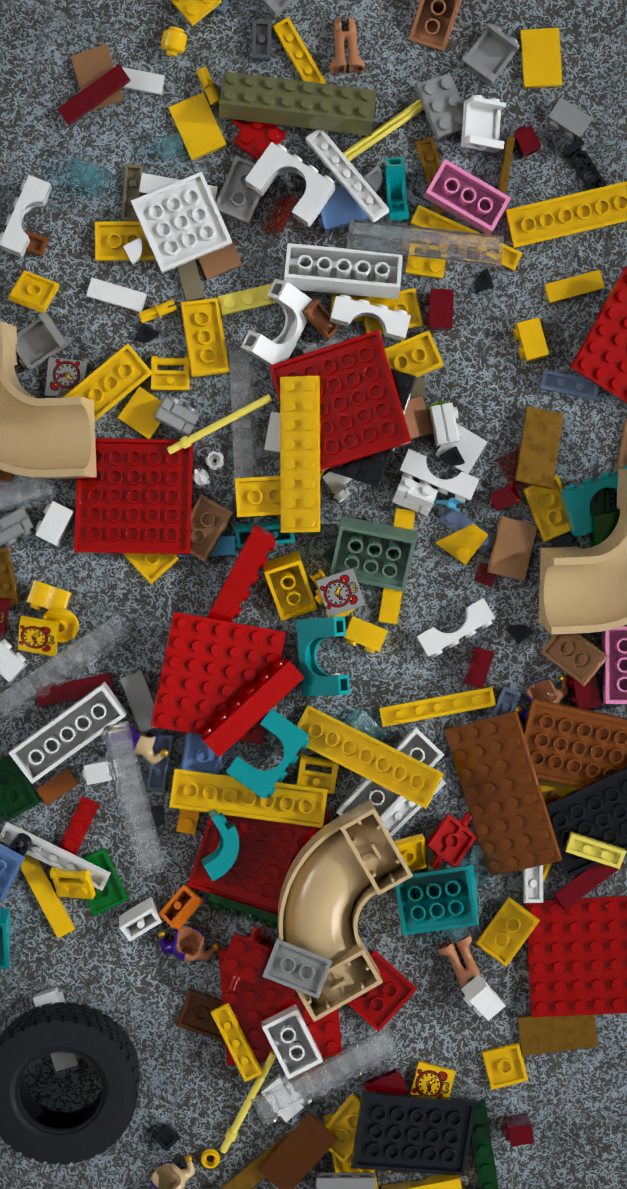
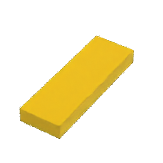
M596 270L545 284L544 288L550 304L602 290L605 286L601 271Z

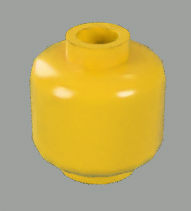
M170 26L169 29L163 31L161 49L166 51L167 56L177 57V54L185 52L187 35L183 33V29Z

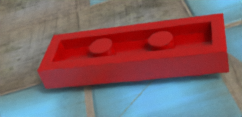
M82 796L59 844V848L74 855L77 854L98 810L99 803Z

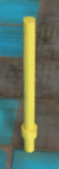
M270 394L188 437L186 435L180 438L179 442L167 447L168 452L171 455L182 448L186 449L192 446L191 443L273 401Z
M271 1051L262 1067L263 1073L256 1078L235 1121L224 1135L225 1140L219 1149L220 1152L226 1154L231 1143L237 1138V1131L277 1057L274 1051Z

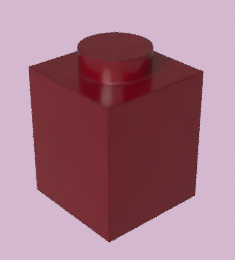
M532 125L527 128L522 126L515 130L513 135L515 137L514 143L522 159L540 150L541 144Z
M515 483L489 494L490 504L492 508L496 509V512L522 501Z

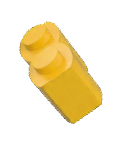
M34 580L27 602L31 603L30 607L41 610L42 607L46 609H67L72 593Z

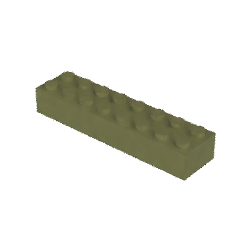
M224 71L219 100V118L371 136L377 90Z

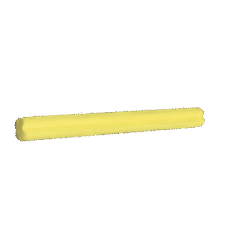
M420 99L374 130L371 136L364 137L343 152L345 157L351 161L423 111L424 108Z

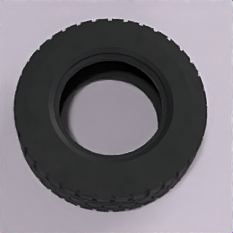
M55 1002L53 1005L49 1003L41 1007H35L29 1010V1013L25 1012L18 1017V1020L15 1019L0 1035L1 1139L8 1146L11 1145V1149L17 1153L21 1152L22 1156L29 1159L34 1158V1161L41 1163L45 1161L47 1164L55 1165L57 1163L64 1165L70 1164V1162H73V1164L83 1162L84 1159L88 1160L95 1157L96 1154L103 1153L107 1150V1147L110 1148L122 1136L132 1120L136 1109L140 1083L138 1056L125 1030L122 1031L123 1028L106 1013L102 1014V1011L96 1008L92 1009L88 1005H78V1003L68 1002V1004H65V1002ZM55 1052L71 1053L83 1058L92 1065L100 1078L102 1090L92 1103L80 1110L56 1112L41 1106L31 1097L24 1082V1071L33 1061L46 1054Z

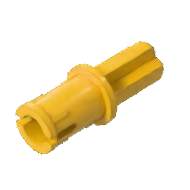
M202 67L197 70V75L203 86L202 91H205L210 106L219 104L220 97L215 88L216 83L212 81L208 69Z
M171 299L159 305L154 304V307L139 312L140 321L145 323L158 317L161 319V316L177 311L176 305L168 308V306L175 303L174 300Z

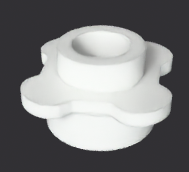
M194 469L195 473H193L192 477L199 486L202 487L210 483L208 480L209 475L204 469Z

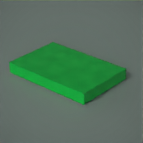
M102 848L82 858L111 872L103 891L94 887L96 895L93 899H86L93 916L129 900L106 848Z

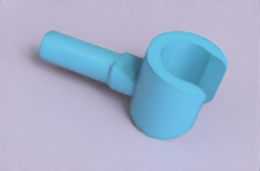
M454 497L449 500H435L436 504L446 505L456 512L460 511V509L456 508V505L462 502Z

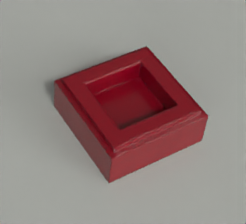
M480 563L474 581L492 587L496 575L488 573V565Z

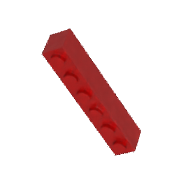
M254 524L207 615L208 618L232 622L234 617L237 618L242 609L239 606L242 600L246 602L251 592L248 590L250 585H255L259 574H257L259 568H264L268 560L265 557L269 550L272 551L277 541L274 540V533Z
M284 658L277 661L273 666V670L263 674L257 685L248 688L245 692L246 695L241 700L237 699L233 702L231 709L227 713H222L212 727L208 726L202 732L203 735L200 738L219 758L304 678L289 660Z

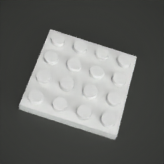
M202 172L131 200V204L161 273L233 243Z

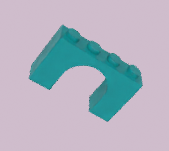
M627 465L619 467L618 469H627ZM611 471L600 474L601 477L587 478L582 481V484H570L565 486L564 490L559 491L572 535L580 537L593 532L590 514L591 499L597 491L603 488L611 487L617 492L618 471L613 473Z
M345 616L296 620L299 671L304 677L300 681L301 697L350 694L349 674H326L319 667L316 658L318 645L323 639L346 636Z
M273 709L267 713L260 726L277 737L282 743L284 756L281 763L274 769L261 771L237 756L226 771L228 775L264 800L266 797L271 798L276 791L274 785L277 781H283L287 775L286 768L289 765L293 766L299 758L296 755L300 749L304 751L310 742L308 740L309 734Z

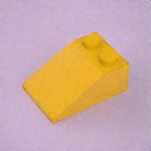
M299 551L266 562L263 568L281 621L318 609Z

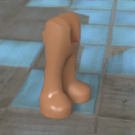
M341 17L335 18V58L329 66V71L333 74L344 73L347 69L345 40L348 42L349 72H363L365 70V63L358 54L357 29L353 17H348V31H342Z
M469 933L458 936L460 940L457 937L454 938V942L465 962V968L459 960L452 940L441 944L437 948L441 955L448 957L462 988L469 983L468 979L472 977L474 979L478 974L481 976L469 949V944L472 942V937Z

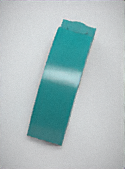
M404 157L385 158L388 218L395 221L409 219Z
M213 809L208 813L220 832V842L215 851L201 859V862L212 881H215L228 872L234 864L239 851V836L231 820L227 822L222 812L218 814L216 809Z

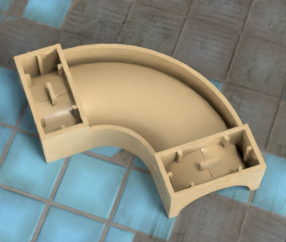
M0 321V470L21 476L46 479L97 478L94 400L84 397L35 398L30 395L20 384L15 372V366H18V354L15 349V343L17 344V328Z
M618 469L617 508L620 509V516L615 529L607 539L596 546L586 549L579 547L541 548L538 623L550 634L602 632L627 625V469Z
M370 799L334 819L314 834L293 860L281 888L277 916L279 939L333 960L319 999L296 990L314 1022L383 983L378 967L358 934V918L363 906L373 895L378 894L379 896L413 876Z

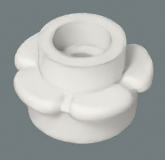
M212 451L206 457V465H209V468L212 470H217V468H221L224 465V456L220 452Z
M341 486L336 489L333 499L340 503L351 495L348 490L349 487L344 488Z

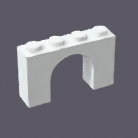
M271 142L245 178V182L248 187L263 196L279 175L292 172L302 176L306 181V190L292 210V214L295 219L310 227L336 191L333 184L334 181L327 175L324 177L320 175L314 166H307L302 163L303 160L295 154L292 156L287 153V149L281 144L275 145Z
M276 278L267 296L281 305L285 312V325L282 332L275 339L269 340L262 334L249 330L240 347L268 366L289 359L308 321L302 312L312 301L311 298L290 283Z

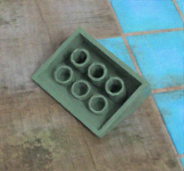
M341 516L330 576L353 568L359 583L405 592L417 539V531Z

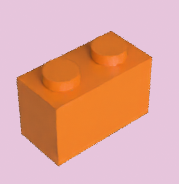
M183 884L158 915L171 927L179 929L204 900L194 890Z

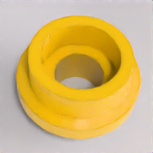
M206 1149L201 1155V1163L206 1168H215L220 1162V1155L215 1149ZM212 1155L214 1160L208 1161L207 1156Z

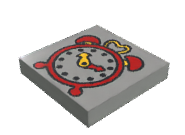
M49 357L45 396L64 397L86 379L88 362Z
M353 568L317 580L329 617L366 605Z

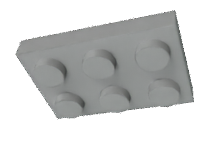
M451 74L417 83L415 89L436 140L461 132L464 105Z
M236 156L216 205L220 213L249 225L261 198V195L248 187L245 182V178L253 169L255 163Z
M277 939L262 977L319 999L333 960Z

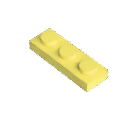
M272 284L218 296L222 315L276 304L274 300L267 296Z
M570 832L564 848L565 852L620 869L626 854V850L573 832Z

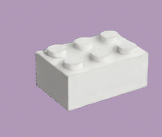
M296 1004L261 1021L262 1028L288 1079L323 1062L322 1055Z

